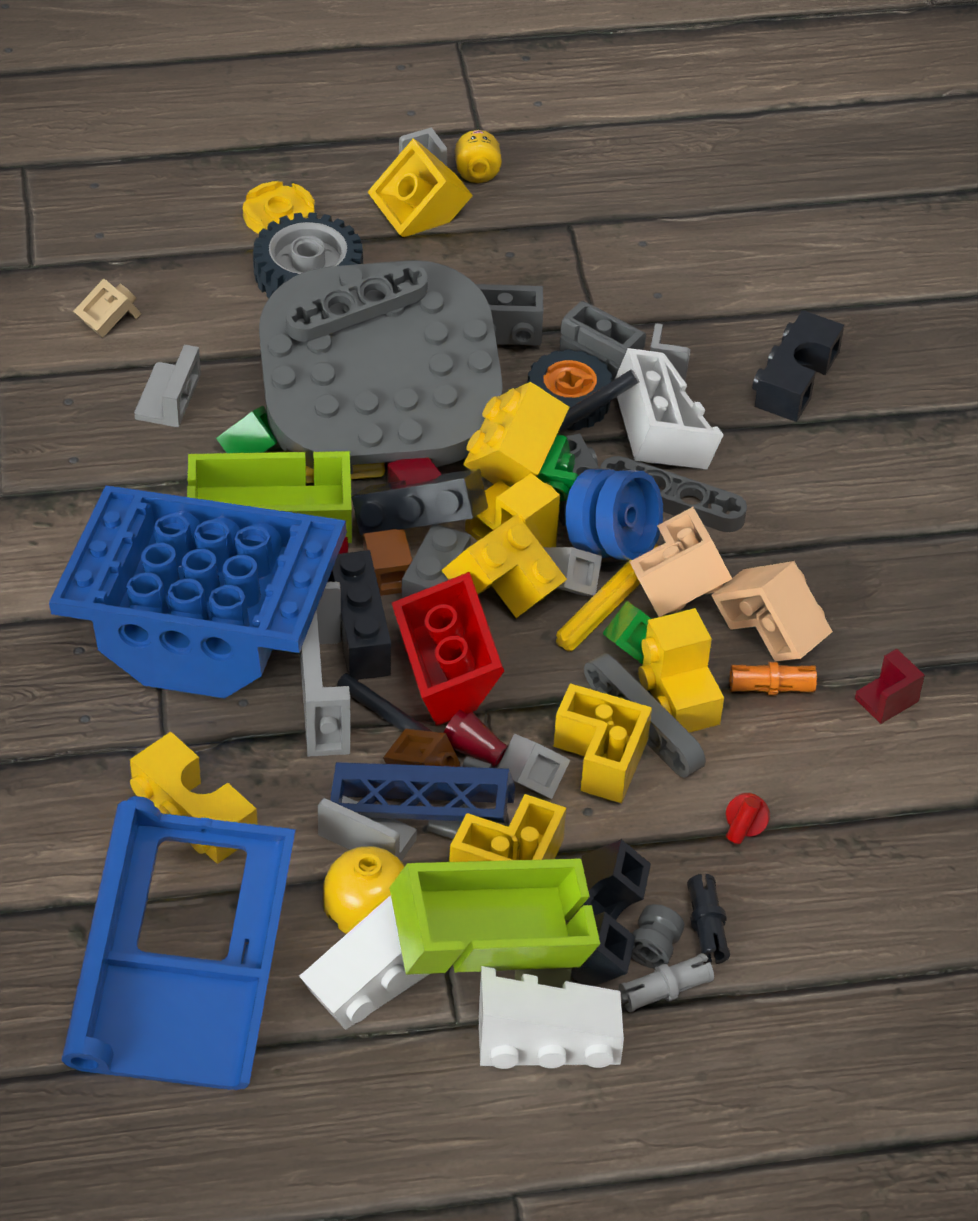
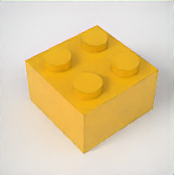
M532 382L516 389L512 388L507 393L498 397H492L483 410L482 416L485 420L480 430H477L472 435L467 444L466 450L469 451V454L463 465L471 470L480 468L482 477L493 484L502 480L508 486H512L530 473L538 476L568 412L569 406Z

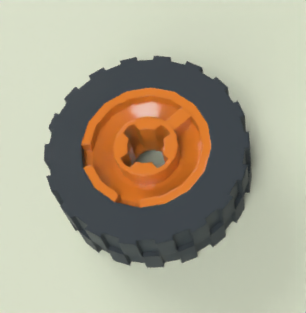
M557 350L549 355L541 356L537 362L532 364L531 371L528 372L527 383L532 382L571 408L612 382V374L607 370L608 366L604 362H600L599 358L594 355H588L583 351L565 350L558 352ZM611 401L567 429L577 431L585 427L590 428L596 422H601L604 419V415L609 412Z

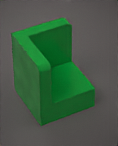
M264 406L250 412L216 438L226 453H264L277 444V440L269 428L267 412Z
M626 601L604 630L603 635L643 664L642 639L646 638L648 620L652 618Z

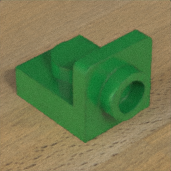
M556 435L538 474V479L551 485L560 494V501L568 499L569 491L578 477V474L573 473L575 455L570 453L567 436Z

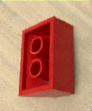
M467 572L392 602L421 697L436 726L450 721L459 710L467 714L476 711L504 673V668L470 572Z

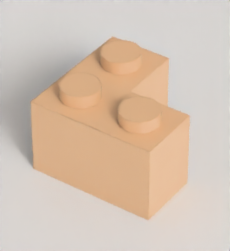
M694 507L657 525L666 543L630 561L658 617L681 610L688 602L703 594L716 592L724 583L732 579Z
M795 561L743 569L711 595L730 630L748 627L757 628L775 662L801 659L833 632L825 618L823 609L817 604L806 583L804 574L798 569Z

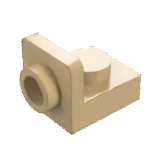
M104 278L73 311L102 338L126 312L135 319L141 315L140 311L133 304L137 298L121 283L115 288Z

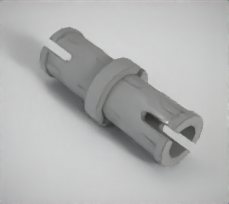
M701 953L696 957L672 966L667 964L656 966L651 974L619 984L622 1003L629 1001V1003L625 1004L628 1012H633L637 1008L664 998L666 1001H672L677 999V995L682 991L703 983L712 982L714 980L712 965L710 962L703 965V962H706L708 958L704 953Z

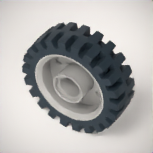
M309 212L308 218H303L302 213H294L293 220H290L287 215L280 217L279 224L275 221L270 222L267 229L263 228L259 232V238L256 237L254 242L253 266L255 281L258 283L261 292H266L268 298L283 283L303 272L322 267L363 264V248L358 233L355 234L354 228L350 225L345 227L344 221L339 218L332 222V216L324 214L321 219H317V213Z

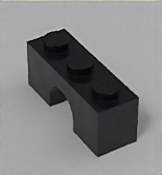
M802 310L794 323L789 322L787 324L780 346H773L766 368H760L755 375L752 389L757 391L754 407L797 422L811 400L816 372L826 375L840 353L844 324Z
M480 468L442 474L435 479L406 485V481L403 480L371 485L351 496L360 536L365 533L393 529L400 530L473 519L488 508Z
M366 550L338 554L329 576V582L340 583L343 654L347 672L356 680L391 676V639L371 552Z
M622 839L584 854L581 858L590 896L583 905H592L600 945L580 967L572 968L571 976L580 984L596 986L628 974L636 936L616 920L628 906L644 900L651 863Z

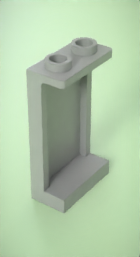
M327 582L300 650L307 757L350 754L349 686L323 687L319 646L320 644H337L341 642V590L339 582Z

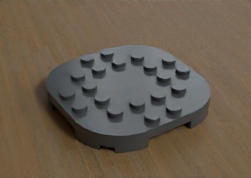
M411 260L317 268L303 272L283 283L270 296L262 310L259 323V338L268 425L279 446L285 452L289 450L291 452H305L306 466L314 469L313 452L350 451V474H353V465L394 462L400 459L429 457L436 467L460 461L468 456L467 444L472 435L477 430H480L485 420L482 416L485 406L492 397L502 395V376L489 303L483 292L473 281L448 266L428 261ZM402 264H418L427 271V294L418 302L311 341H297L287 333L286 313L290 306L297 302ZM410 280L404 281V282H409V283L411 284V286L417 285V283H416V284H412V283L410 282ZM372 290L365 294V297L370 301H380L386 296L378 290ZM336 303L329 310L335 314H345L350 308L346 304ZM304 319L297 320L302 321L304 325L310 324V322H305Z

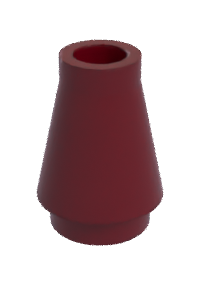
M459 710L452 717L443 732L446 733L455 751L490 763L494 768L501 762L508 748V745L503 743L473 712L467 714Z

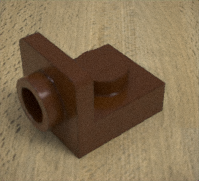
M405 728L383 757L386 764L460 767V761L446 733Z

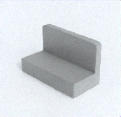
M184 344L176 365L162 362L155 364L135 409L136 420L173 427L180 426L201 376L199 347Z
M343 795L342 803H358ZM323 798L318 804V835L349 850L361 846H375L388 850L402 861L417 840V829L396 819L368 818L326 798Z

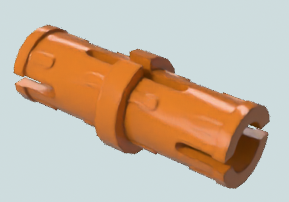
M768 662V665L758 666L731 665L729 673L730 691L768 692V695H778V692L788 691L815 692L817 685L816 666L778 665V662Z

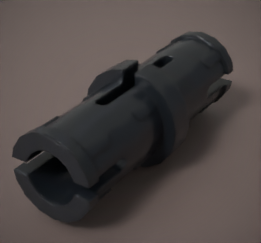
M702 874L691 877L687 882L693 908L690 917L691 926L697 931L701 953H704L708 958L704 963H712L710 953L713 952L715 964H720L730 957V949L727 945L724 930L725 921H727L726 913L719 906L715 878L710 874H706V886H703Z

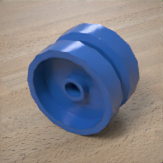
M587 469L581 473L569 491L566 504V528L569 540L574 548L600 555L602 558L613 557L622 560H634L653 550L660 536V530L657 525L663 523V502L660 489L654 478L645 471Z

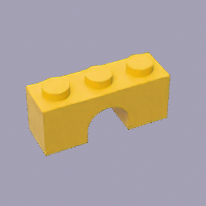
M171 731L130 759L132 776L130 785L136 796L145 797L153 801L154 806L161 813L257 825V808L229 783L208 794L190 792L201 784L199 756ZM190 843L198 853H206L217 864L238 850Z

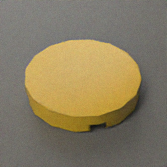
M272 181L258 185L248 192L246 201L243 203V219L247 226L257 234L263 228L267 229L268 224L272 221L279 224L280 217L287 215L290 220H293L294 213H302L303 218H308L309 212L315 213V201L309 191L292 183V187L283 186L282 181Z

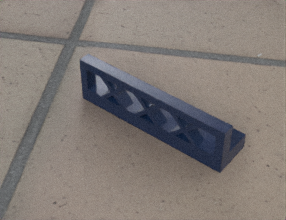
M336 762L330 801L368 818L463 821L466 813L496 823H505L507 804L514 803L516 787L510 770L503 768ZM343 795L346 797H364L357 804L342 803ZM384 798L407 800L401 805H389ZM427 800L451 802L444 807H433ZM471 802L496 803L495 809L476 808ZM464 804L467 808H459V807Z

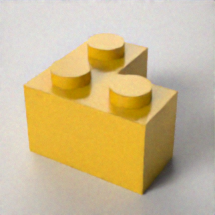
M532 473L511 487L502 480H499L485 490L488 508L473 519L465 520V531L479 541L518 514L542 547H556L560 494L551 485L542 482Z
M518 514L468 547L442 569L448 580L470 572L478 595L492 585L516 618L567 580Z
M696 608L648 620L646 638L642 639L643 666H640L638 669L641 685L647 691L650 690L652 696L689 733L720 725L724 696L708 668L712 638Z
M569 684L556 713L553 747L585 756L581 781L582 792L622 804L648 742L652 707L575 684Z
M524 794L509 827L466 813L450 845L449 862L555 859L564 840L566 807Z

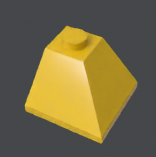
M414 138L368 191V194L402 237L450 223L473 196L451 169Z

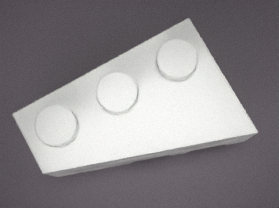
M628 348L615 379L632 369L640 381L617 396L635 461L708 469L721 442L723 433L718 426L711 428L703 417L704 407L700 402L693 403L685 392L687 384L664 353Z
M390 895L300 975V978L318 1001L346 1030L355 1023L364 1020L370 1013L429 974L406 975Z
M481 966L478 1017L480 1066L508 1069L514 1066L541 1065L545 1068H557L562 1065H588L602 1068L608 1065L621 1064L624 1034L620 991L567 981L562 985L563 988L538 984L537 976L523 974L521 981L496 977L495 968Z

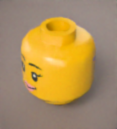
M474 130L462 135L457 141L454 151L457 171L462 178L472 183H485L498 174L502 164L499 143L492 134L487 131Z

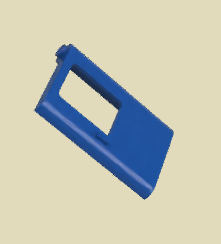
M140 796L130 797L128 800L118 804L62 1055V1062L65 1065L90 1073L227 1090H240L249 1086L296 829L163 814L154 806L153 801ZM164 841L241 849L247 853L227 957L221 961L143 952L138 949L159 845Z

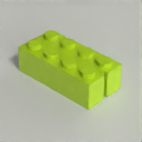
M350 451L313 452L314 486H306L305 452L188 454L187 497L346 520L347 533L345 537H348V543H352Z
M581 859L407 863L389 888L406 975L446 973L452 965L455 973L480 972L481 966L495 968L496 971L580 967L600 945L592 905H583L590 896Z

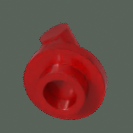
M752 793L736 795L726 808V819L730 826L726 837L733 843L741 844L745 836L760 834L767 827L770 820V811L766 802L761 797Z

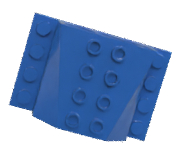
M106 485L49 601L51 614L92 621L98 651L144 686L226 698L262 676L272 649L300 653L346 536V520Z

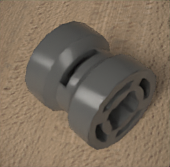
M648 905L643 909L638 919L639 929L632 933L636 937L631 957L643 966L655 968L662 964L668 965L674 950L672 944L679 941L684 931L685 923L677 912L666 906Z

